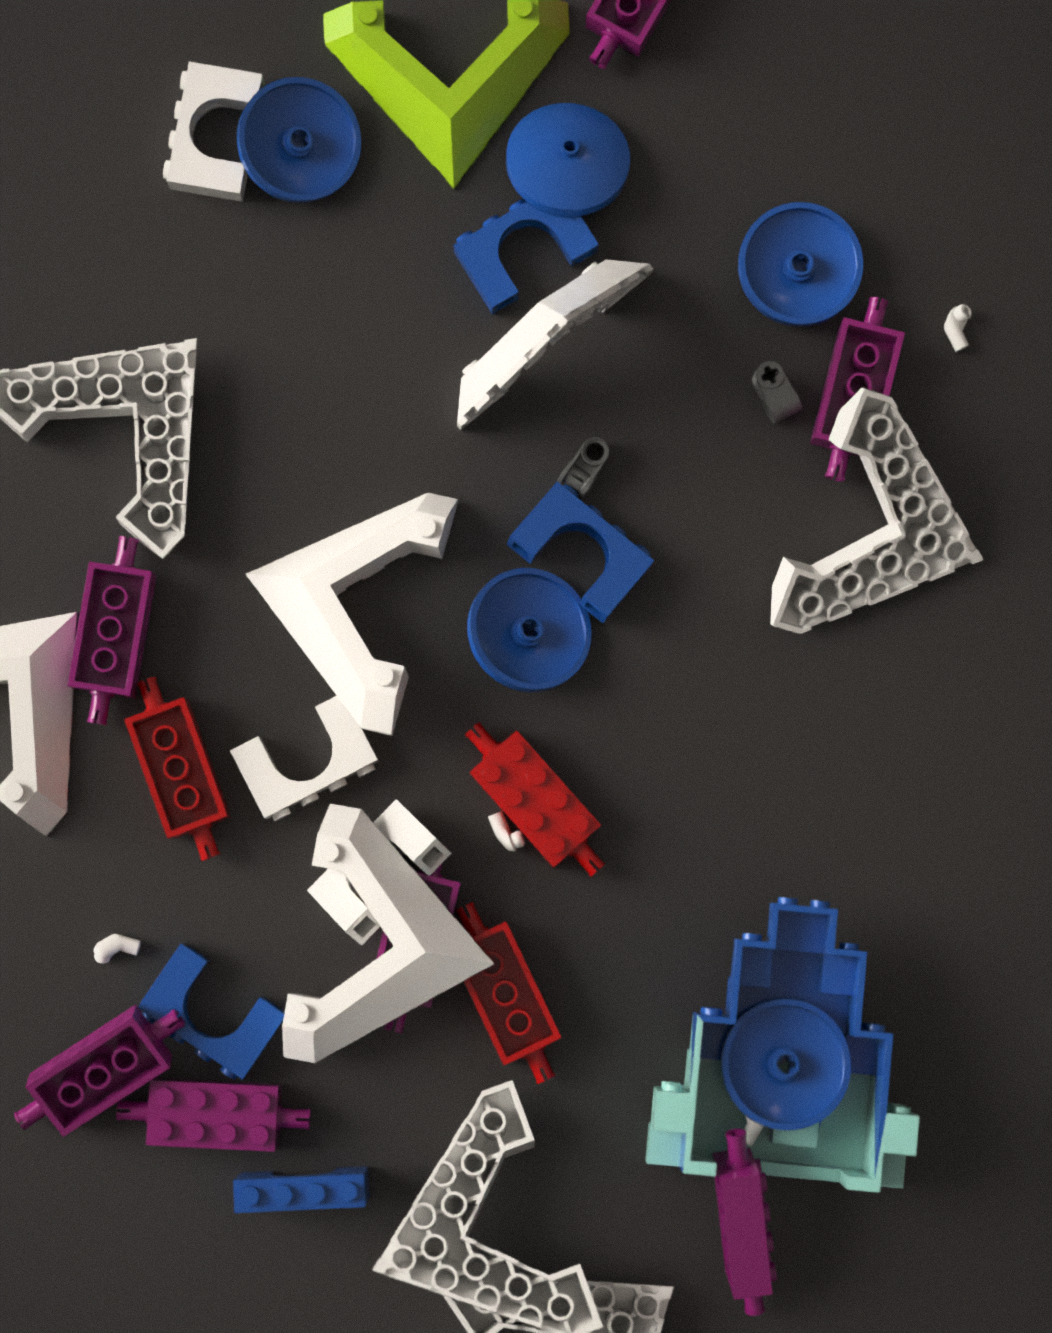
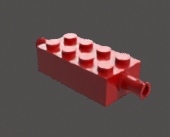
M156 677L147 678L150 691L146 681L142 680L137 683L146 710L124 719L167 839L173 840L186 834L193 835L201 861L211 859L206 846H208L211 857L220 855V851H218L210 828L215 823L231 818V814L189 700L182 697L169 703H164Z
M481 722L474 725V729L481 738H478L471 729L465 736L483 754V760L469 772L470 775L553 868L567 855L569 857L573 856L589 876L592 877L597 871L589 863V860L598 869H601L606 864L587 844L589 841L587 838L601 824L517 730L503 743L501 741L497 743L481 725Z
M474 902L465 905L470 918L467 917L463 907L456 909L455 912L466 931L495 964L469 977L464 983L503 1065L505 1066L521 1057L522 1059L526 1058L536 1083L540 1084L545 1081L540 1068H543L547 1079L556 1075L543 1049H545L546 1045L562 1038L507 921L490 929L488 926L484 927Z

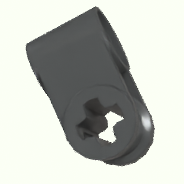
M775 361L763 362L754 372L752 383L762 401L768 418L773 424H777L802 411L803 407L799 396L791 386L780 364ZM765 373L767 375L773 374L774 379L771 382L769 380L763 381L762 376Z
M598 437L587 439L574 458L566 465L557 481L560 484L565 483L579 493L578 497L583 499L608 461L609 447L607 443ZM591 446H599L603 449L604 455L600 460H590L586 455L587 449Z

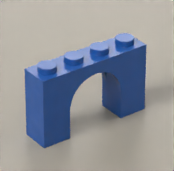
M521 199L510 206V212L501 217L494 215L482 224L483 228L474 233L471 230L467 231L456 239L457 243L453 245L454 253L492 315L519 299V291L499 259V249L504 239L513 231L521 228L533 227L541 229L555 240L572 268L598 252L599 244L581 216L569 217L550 214L539 210L524 199Z
M557 481L510 535L506 545L531 564L548 543L559 534L575 531L592 537L603 551L605 568L602 575L582 597L579 605L601 623H604L650 569L654 560L645 547L640 544L635 545L627 539L623 529L615 524L611 526L602 518V513L596 507L590 504L587 506L578 499V494L568 485L563 486Z
M181 943L138 1005V1008L143 1011L142 1014L152 1024L170 1013L171 1010L176 1009L179 1012L177 1017L182 1016L186 1026L169 1036L180 1044L187 1041L196 1047L193 1052L207 1062H210L211 1059L222 1065L220 1071L229 1078L236 1080L239 1077L243 1080L247 1077L282 1025L285 1011L262 996L255 1003L240 1027L232 1034L216 1037L201 1032L195 1027L189 1017L187 1001L192 987L211 960L186 943Z
M369 1166L337 1167L335 1171L330 1173L302 1176H275L273 1171L241 1172L233 1180L234 1213L366 1207L370 1199Z

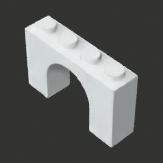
M189 61L188 69L182 72L180 79V89L183 90L182 101L177 100L175 105L174 118L178 119L176 131L172 130L169 137V149H172L171 159L165 161L163 178L167 179V184L171 190L243 202L248 178L243 164L204 155L195 147L193 134L200 118L213 109L226 107L244 110L250 99L265 86L262 74Z
M337 696L315 707L331 738L333 748L328 767L316 778L308 781H294L283 776L276 768L262 738L259 736L230 750L265 819L272 817L274 822L291 814L290 807L301 803L302 807L307 806L319 799L317 793L329 788L330 792L336 791L347 785L346 778L356 773L360 778L375 770L374 764L379 762L370 742L363 729Z
M397 799L373 822L399 851L400 855L408 856L428 876L451 854ZM328 868L307 890L340 927L361 946L380 927L343 871Z

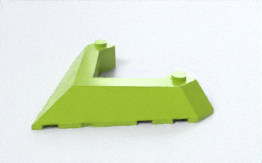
M507 0L508 26L457 81L448 88L386 33L383 1L351 2L323 14L325 46L342 62L355 80L368 91L374 101L406 137L411 139L416 148L433 167H436L453 189L457 187L463 175L486 148L489 140L498 132L524 97L533 81L538 78L550 62L559 46L570 35L567 2L560 0Z

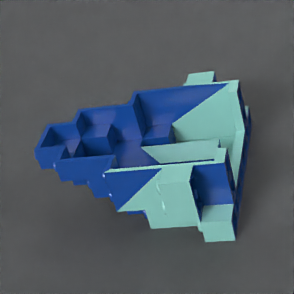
M778 897V903H770L767 941H762V935L750 933H743L742 939L734 938L731 977L728 976L725 1014H722L723 1010L713 1007H701V1012H693L690 1049H687L684 1089L681 1083L662 1081L661 1087L654 1086L645 1161L647 1164L676 1166L685 1174L716 1177L717 1163L712 1158V1153L728 1151L725 1133L731 1129H744L747 1124L745 1115L731 1101L723 1084L720 1062L725 1038L731 1027L736 1025V1021L751 1008L771 1000L795 999L818 1007L829 1015L841 1029L851 1056L849 1085L840 1104L822 1121L798 1130L786 1131L764 1127L753 1146L751 1147L747 1144V1148H751L754 1159H760L762 1172L768 1176L839 1182L848 1190L880 1193V1187L903 1189L906 1155L916 1156L919 1116L911 1112V1107H906L903 1104L888 1103L893 1033L885 1031L884 1025L861 1022L867 952L859 951V944L840 942L839 949L835 948L838 909H831L830 902L811 900L810 906L797 905L798 899ZM782 1059L778 1061L777 1066L786 1071L788 1063Z

